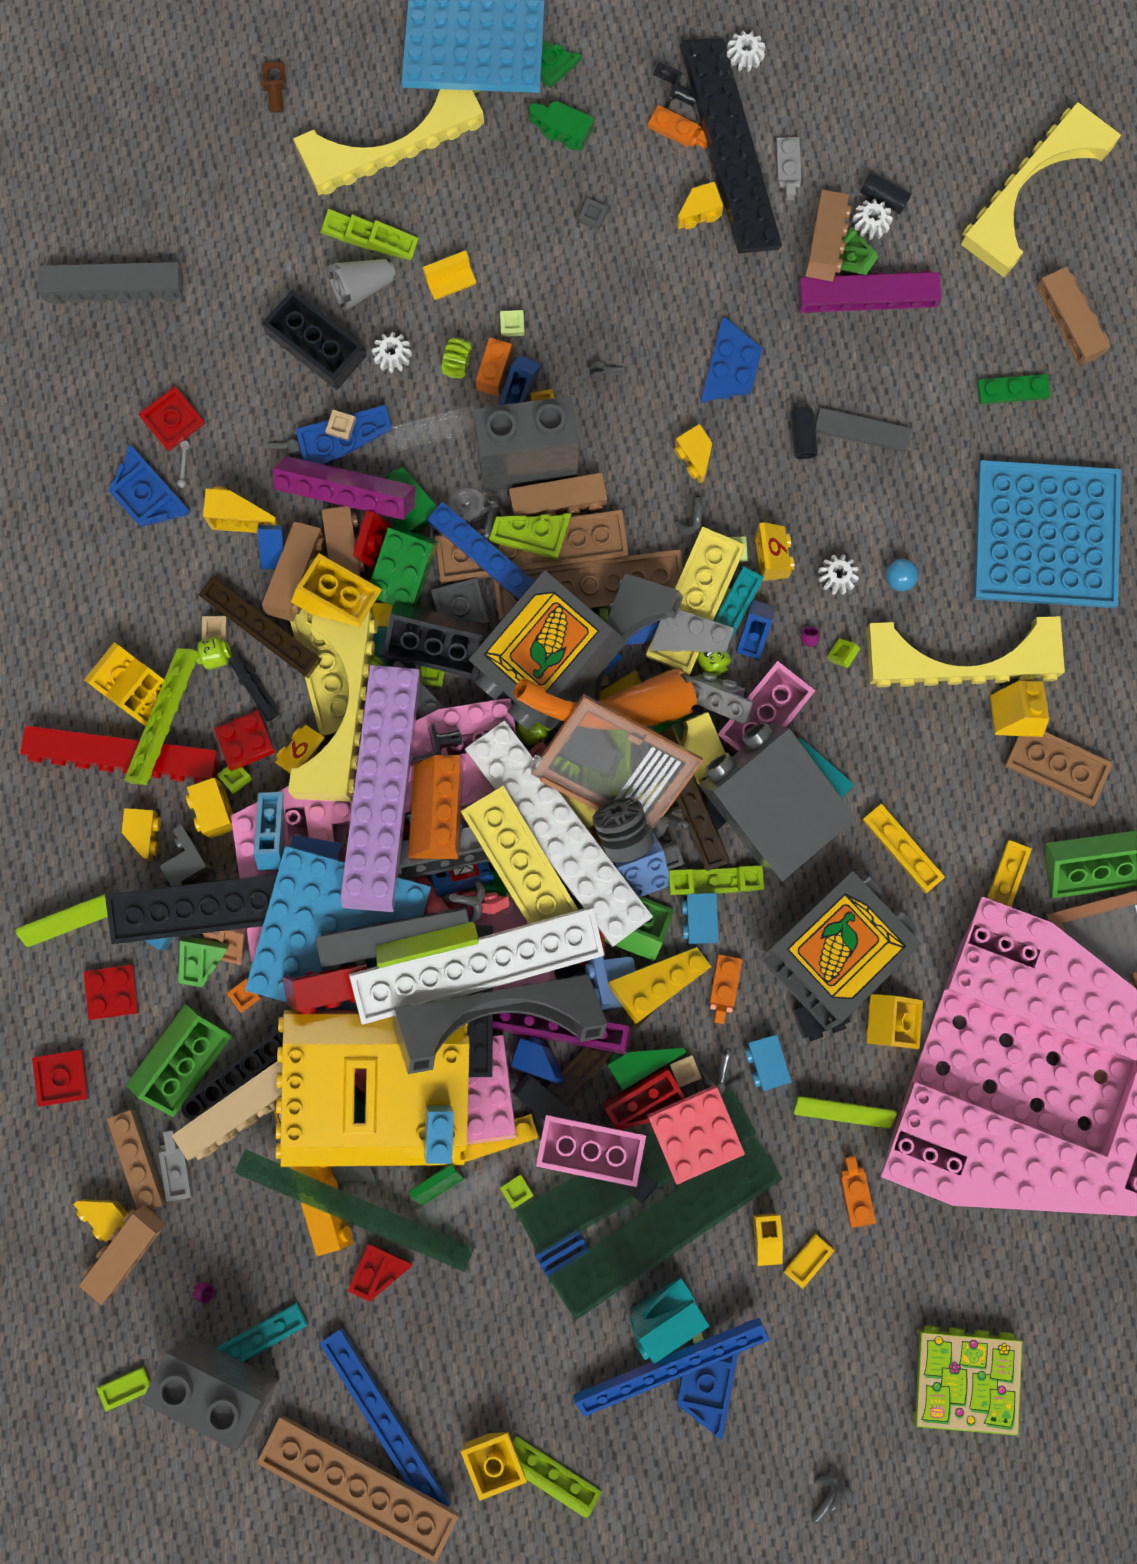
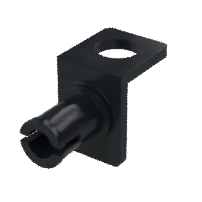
M658 62L653 75L673 84L664 107L668 108L674 98L693 107L695 104L693 91L681 86V82H679L683 72ZM661 70L669 72L671 76L663 74Z
M434 723L430 724L428 731L434 753L413 757L411 764L415 765L432 756L442 755L441 748L462 745V737L459 736L461 735L460 730L438 734Z

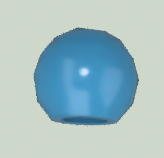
M897 559L888 567L885 575L887 583L892 589L907 591L915 586L918 581L919 572L915 563L909 559Z

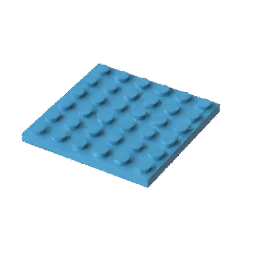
M408 0L402 88L540 93L545 0Z
M980 460L978 465L974 599L1117 608L1119 596L1121 469Z
M286 845L245 991L287 1002L282 980L283 976L290 975V978L303 976L305 972L309 971L316 973L328 970V966L321 967L316 942L318 934L423 915L431 886L398 877L394 912L343 908L341 891L345 862ZM377 957L368 959V963H365L367 969L378 966ZM353 962L343 963V965L352 964ZM350 999L341 1001V1005L334 1008H326L325 1005L316 1007V1010L358 1009L356 1002H350Z

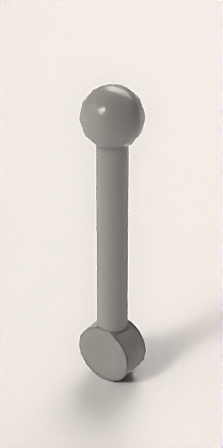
M182 441L180 444L182 460L180 479L177 481V485L180 488L186 486L184 479L187 450L190 448L188 441Z

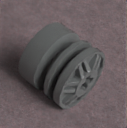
M634 798L612 800L602 805L593 815L596 833L600 837L602 849L610 861H632L645 855L652 848L654 838L647 823L642 803Z

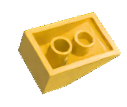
M215 486L213 489H206L203 517L212 530L258 533L259 524L279 525L273 515L225 487Z
M318 553L296 587L291 603L313 615L360 627L382 589Z

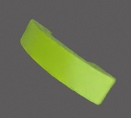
M762 866L711 869L709 871H706V869L669 870V895L722 894L764 890Z

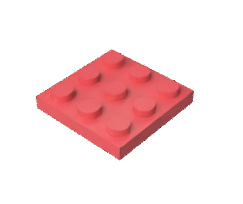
M716 1085L647 1115L676 1185L745 1155Z

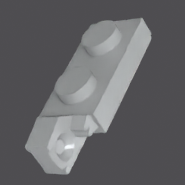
M799 137L776 138L777 183L779 188H785V200H794L796 187H800L801 183Z
M176 1130L163 1132L165 1145L160 1146L159 1152L167 1202L193 1197L187 1159L171 1136L176 1133Z

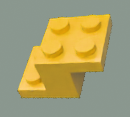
M115 642L84 679L145 727L164 682L163 678Z

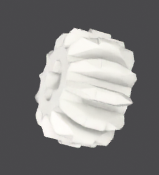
M744 30L740 36L734 34L732 41L728 42L727 57L731 60V67L739 65V72L743 67H746L748 72L752 67L757 69L760 62L764 60L765 43L761 42L760 35L754 37L753 30L749 35Z
M876 199L872 200L871 204L865 200L862 206L859 205L855 210L856 214L852 219L856 223L854 229L856 231L861 230L860 237L868 234L869 240L873 239L874 235L880 239L883 233L886 234L890 229L889 225H891L893 220L889 216L891 208L884 209L885 203L882 202L879 205Z
M391 332L388 338L385 334H382V341L375 340L376 348L372 349V354L375 356V364H380L382 371L389 367V372L393 373L394 368L397 367L402 372V364L409 365L408 358L412 356V351L409 350V341H404L402 334L395 338V333ZM393 350L395 354L391 355L389 351Z
M835 554L831 556V561L825 559L823 561L824 567H820L818 571L822 575L818 579L819 582H827L823 589L828 590L829 587H832L831 592L833 595L836 594L838 589L844 595L846 588L852 590L855 587L853 583L859 579L855 575L859 570L858 567H851L854 561L850 559L846 562L845 555H841L839 560ZM836 571L841 572V578H837Z

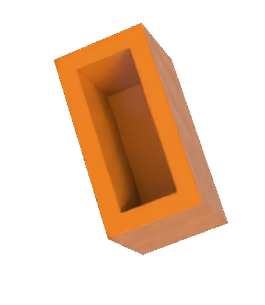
M489 337L476 377V388L478 391L499 396L512 357V344Z

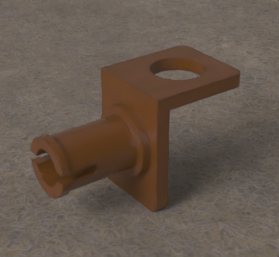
M283 62L263 63V81L261 86L264 91L268 92L269 112H283L281 91L287 89L285 64ZM276 68L280 71L281 77L279 80H269L268 72L270 69Z

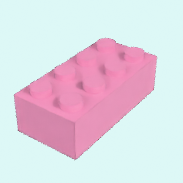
M777 661L747 698L753 701L748 723L742 724L730 719L718 733L721 744L735 755L746 745L742 737L754 725L766 721L768 725L774 723L787 727L811 698L815 690Z
M503 1035L493 1036L492 1077H469L468 1145L517 1138L506 1045Z
M546 1115L536 1166L637 1187L646 1135Z

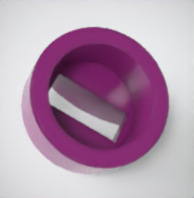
M814 627L803 628L801 631L802 643L806 647L817 645L820 640V630Z
M198 1282L194 1285V1292H192L194 1299L203 1304L210 1302L214 1295V1286L207 1282Z

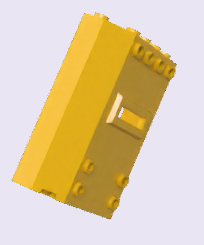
M284 1010V1017H279L278 1032H283V1047H278L277 1062H282V1072H277V1088H282V1098H277L276 1114H281V1124H276V1139H281V1143H276V1159H281V1167L450 1165L426 1164L425 1162L426 1105L452 1106L454 1121L451 1165H464V1151L467 1149L468 1023L456 1030L443 1043L435 1056L433 1070L408 1074L393 1026L394 1016L362 1025L358 1010H316V1012L301 1014V1011L297 1012L295 1010ZM355 1068H366L365 1123H354Z

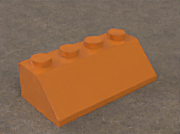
M435 755L414 765L408 858L459 859L460 811L463 784V764L460 755Z

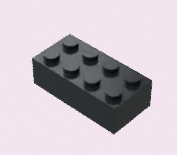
M293 289L262 323L266 335L336 390L340 388L367 357L363 344Z
M394 602L382 657L476 679L478 668L469 659L485 641L488 624Z

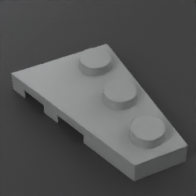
M678 610L675 619L669 617L660 620L650 652L696 651L726 653L734 628Z

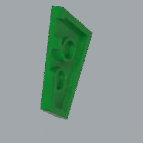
M543 41L541 81L549 88H552L581 62L582 55L575 52L571 54L563 50V46L558 44L554 46Z

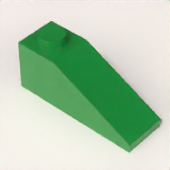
M684 1048L627 1052V1055L616 1053L609 1058L611 1063L607 1064L623 1091L685 1054L686 1051Z

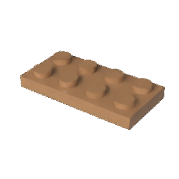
M1044 732L1043 737L1017 736L1004 767L1089 807H1094L1113 763Z

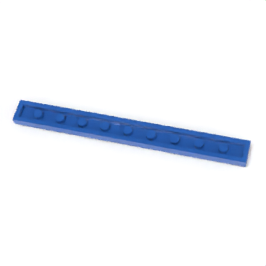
M442 502L427 518V522L518 601L535 582L445 503ZM617 654L609 663L605 672L606 676L622 659L621 655Z

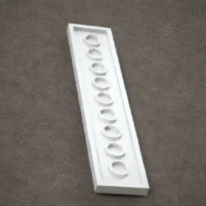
M505 720L465 748L466 753L494 790L501 786L505 787L553 869L583 909L594 908L598 929L612 947L653 917L558 790L542 783L540 776L531 772L536 761Z
M589 907L480 937L479 943L476 945L383 968L376 966L351 973L349 978L361 1024L363 1025L394 1016L395 1008H400L404 1005L413 1006L424 1004L428 1001H441L455 996H465L604 956L594 908Z

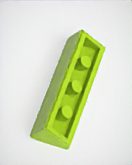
M106 894L18 927L15 932L25 946L30 947L108 917L105 900Z
M469 922L377 945V965L383 968L476 945L479 943L475 923Z
M802 1096L795 1097L794 1114L888 1129L892 1127L897 1116L896 1110Z
M516 1436L512 1443L527 1480L584 1518H587L592 1513L602 1491Z

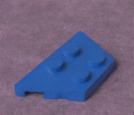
M724 317L721 321L701 403H708L710 400L720 398L722 400L728 399L735 395H748L752 391L762 347Z
M131 445L128 446L124 462L120 464L117 476L112 481L108 490L140 527L189 515L190 511L139 453Z
M738 1353L681 1377L677 1405L686 1413H689L702 1426H705L718 1439L723 1438Z

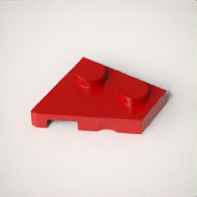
M369 1243L348 1288V1292L370 1302L409 1270L413 1263Z

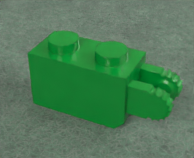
M558 101L551 103L549 108L542 104L539 105V103H533L529 106V121L541 128V133L545 138L551 141L557 140L562 142L570 150L577 149L581 152L583 151L594 129L593 117Z

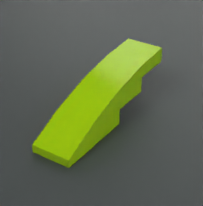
M331 209L327 210L320 231L322 234L343 242L407 260H412L419 239L375 220L372 223L355 215H351V217L345 216Z

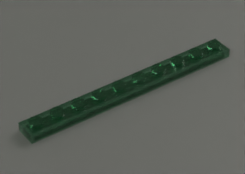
M244 1149L234 1171V1174L462 1272H465L474 1250L471 1246L293 1169L281 1167V1164Z

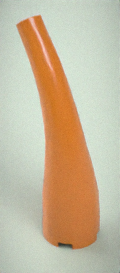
M676 668L597 700L645 727L674 721L694 712L692 706L697 704L696 693L691 681L686 683L681 676L684 672ZM522 678L513 691V696L517 700L545 715L564 722L578 703L552 696L546 693L544 687L526 678ZM587 711L578 724L579 726L589 728L622 729L590 711Z

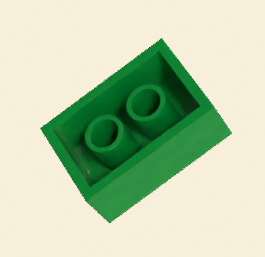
M396 525L388 527L370 582L382 589L377 600L394 605V602L417 607L439 541Z

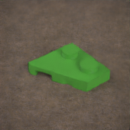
M850 228L846 237L842 239L846 243L843 255L839 254V258L843 259L841 270L866 275L877 260L878 255L863 237L857 234L854 228Z
M183 936L180 940L178 983L203 987L228 950L229 944Z

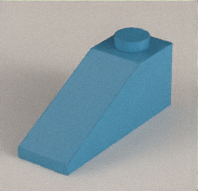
M283 792L258 793L254 842L255 861L258 871L279 870L285 849Z

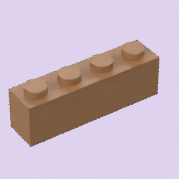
M827 190L821 191L805 277L833 282L835 272L840 273L843 259L839 258V254L843 255L846 241L842 240V237H846L849 224L845 222V219H849L852 206L848 205V194Z
M1065 267L1043 277L1036 288L1079 366L1104 355L1110 348L1109 338L1099 327L1097 316L1089 309L1086 296L1078 289L1075 276Z
M602 473L509 489L513 516L525 515L526 517H534L545 514L557 516L565 513H571V516L578 515L582 510L589 509L590 512H597L607 506V495Z
M347 506L323 509L322 517L328 559L362 578L361 572H365L364 563L353 556L354 544L359 536L355 535L354 528L359 527L357 513H352L351 508Z
M298 522L293 523L262 603L267 615L294 622L296 614L300 613L302 608L291 603L296 587L318 553L323 552L326 539L321 528Z
M137 1109L108 1118L107 1121L136 1209L138 1210L145 1205L148 1209L153 1210L168 1204Z
M145 1205L137 1211L132 1209L124 1217L123 1222L125 1225L122 1229L118 1227L109 1238L112 1241L110 1245H105L96 1255L98 1261L95 1264L91 1263L82 1274L85 1278L79 1287L101 1306L114 1295L167 1225Z

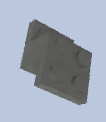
M183 825L173 829L176 834L173 839L179 849H183L184 852L160 865L163 871L160 876L166 886L193 884L213 873L215 870L192 831Z

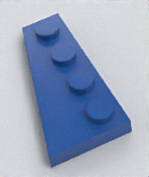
M383 405L350 414L356 417V422L349 441L326 434L325 431L329 420L297 428L296 433L303 460L327 466L393 430L387 406Z

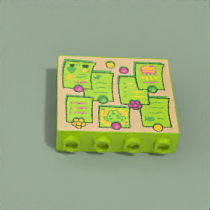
M925 1325L924 1330L917 1329V1334H919L916 1411L912 1412V1423L916 1427L1018 1436L1022 1340L1015 1337V1334L1011 1332H999V1336L990 1335V1331L974 1330V1334L964 1333L965 1329L950 1327L949 1332L939 1331L940 1327Z

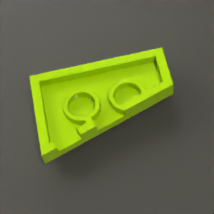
M571 513L557 516L545 514L534 517H526L525 515L496 517L489 540L493 543L559 560L572 516Z

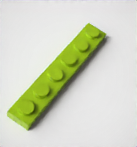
M177 648L125 776V781L131 784L147 785L148 780L151 778L153 767L161 753V747L166 735L169 733L171 722L178 710L183 692L187 688L191 672L196 665L199 653L195 650Z

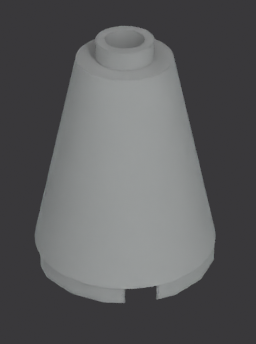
M386 259L340 262L328 266V273L333 272V279H330L333 293L339 305L344 303L343 310L354 307L393 282V276L396 275L393 264L391 262L388 263Z

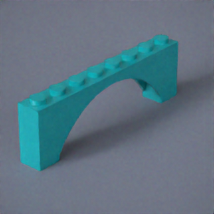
M678 1276L630 1309L632 1316L629 1319L632 1324L636 1346L643 1358L647 1360L650 1357L654 1364L709 1327L708 1322L694 1302L695 1299L681 1276Z

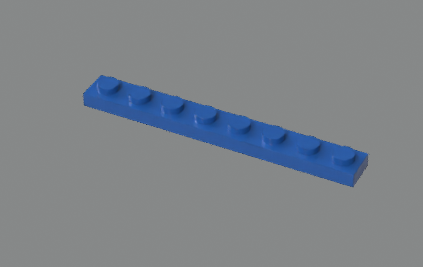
M756 1318L730 1330H725L706 1340H701L694 1345L677 1350L655 1364L650 1362L617 1377L610 1378L605 1382L573 1394L574 1401L585 1417L770 1339L761 1319Z
M340 1328L322 1340L319 1344L406 1484L447 1507L450 1506V1499L344 1329Z

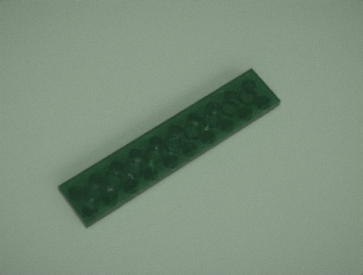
M730 1089L723 1093L721 1096L741 1142L755 1134L756 1131L734 1091ZM653 1132L646 1136L640 1169L658 1184L656 1187L658 1189L674 1180ZM576 1175L517 1208L515 1211L538 1255L637 1199L618 1183Z
M754 1136L741 1145L745 1155L693 1177L548 1277L575 1321L783 1179Z

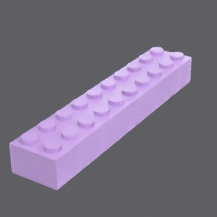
M370 665L341 891L343 908L394 912L420 688L419 669Z

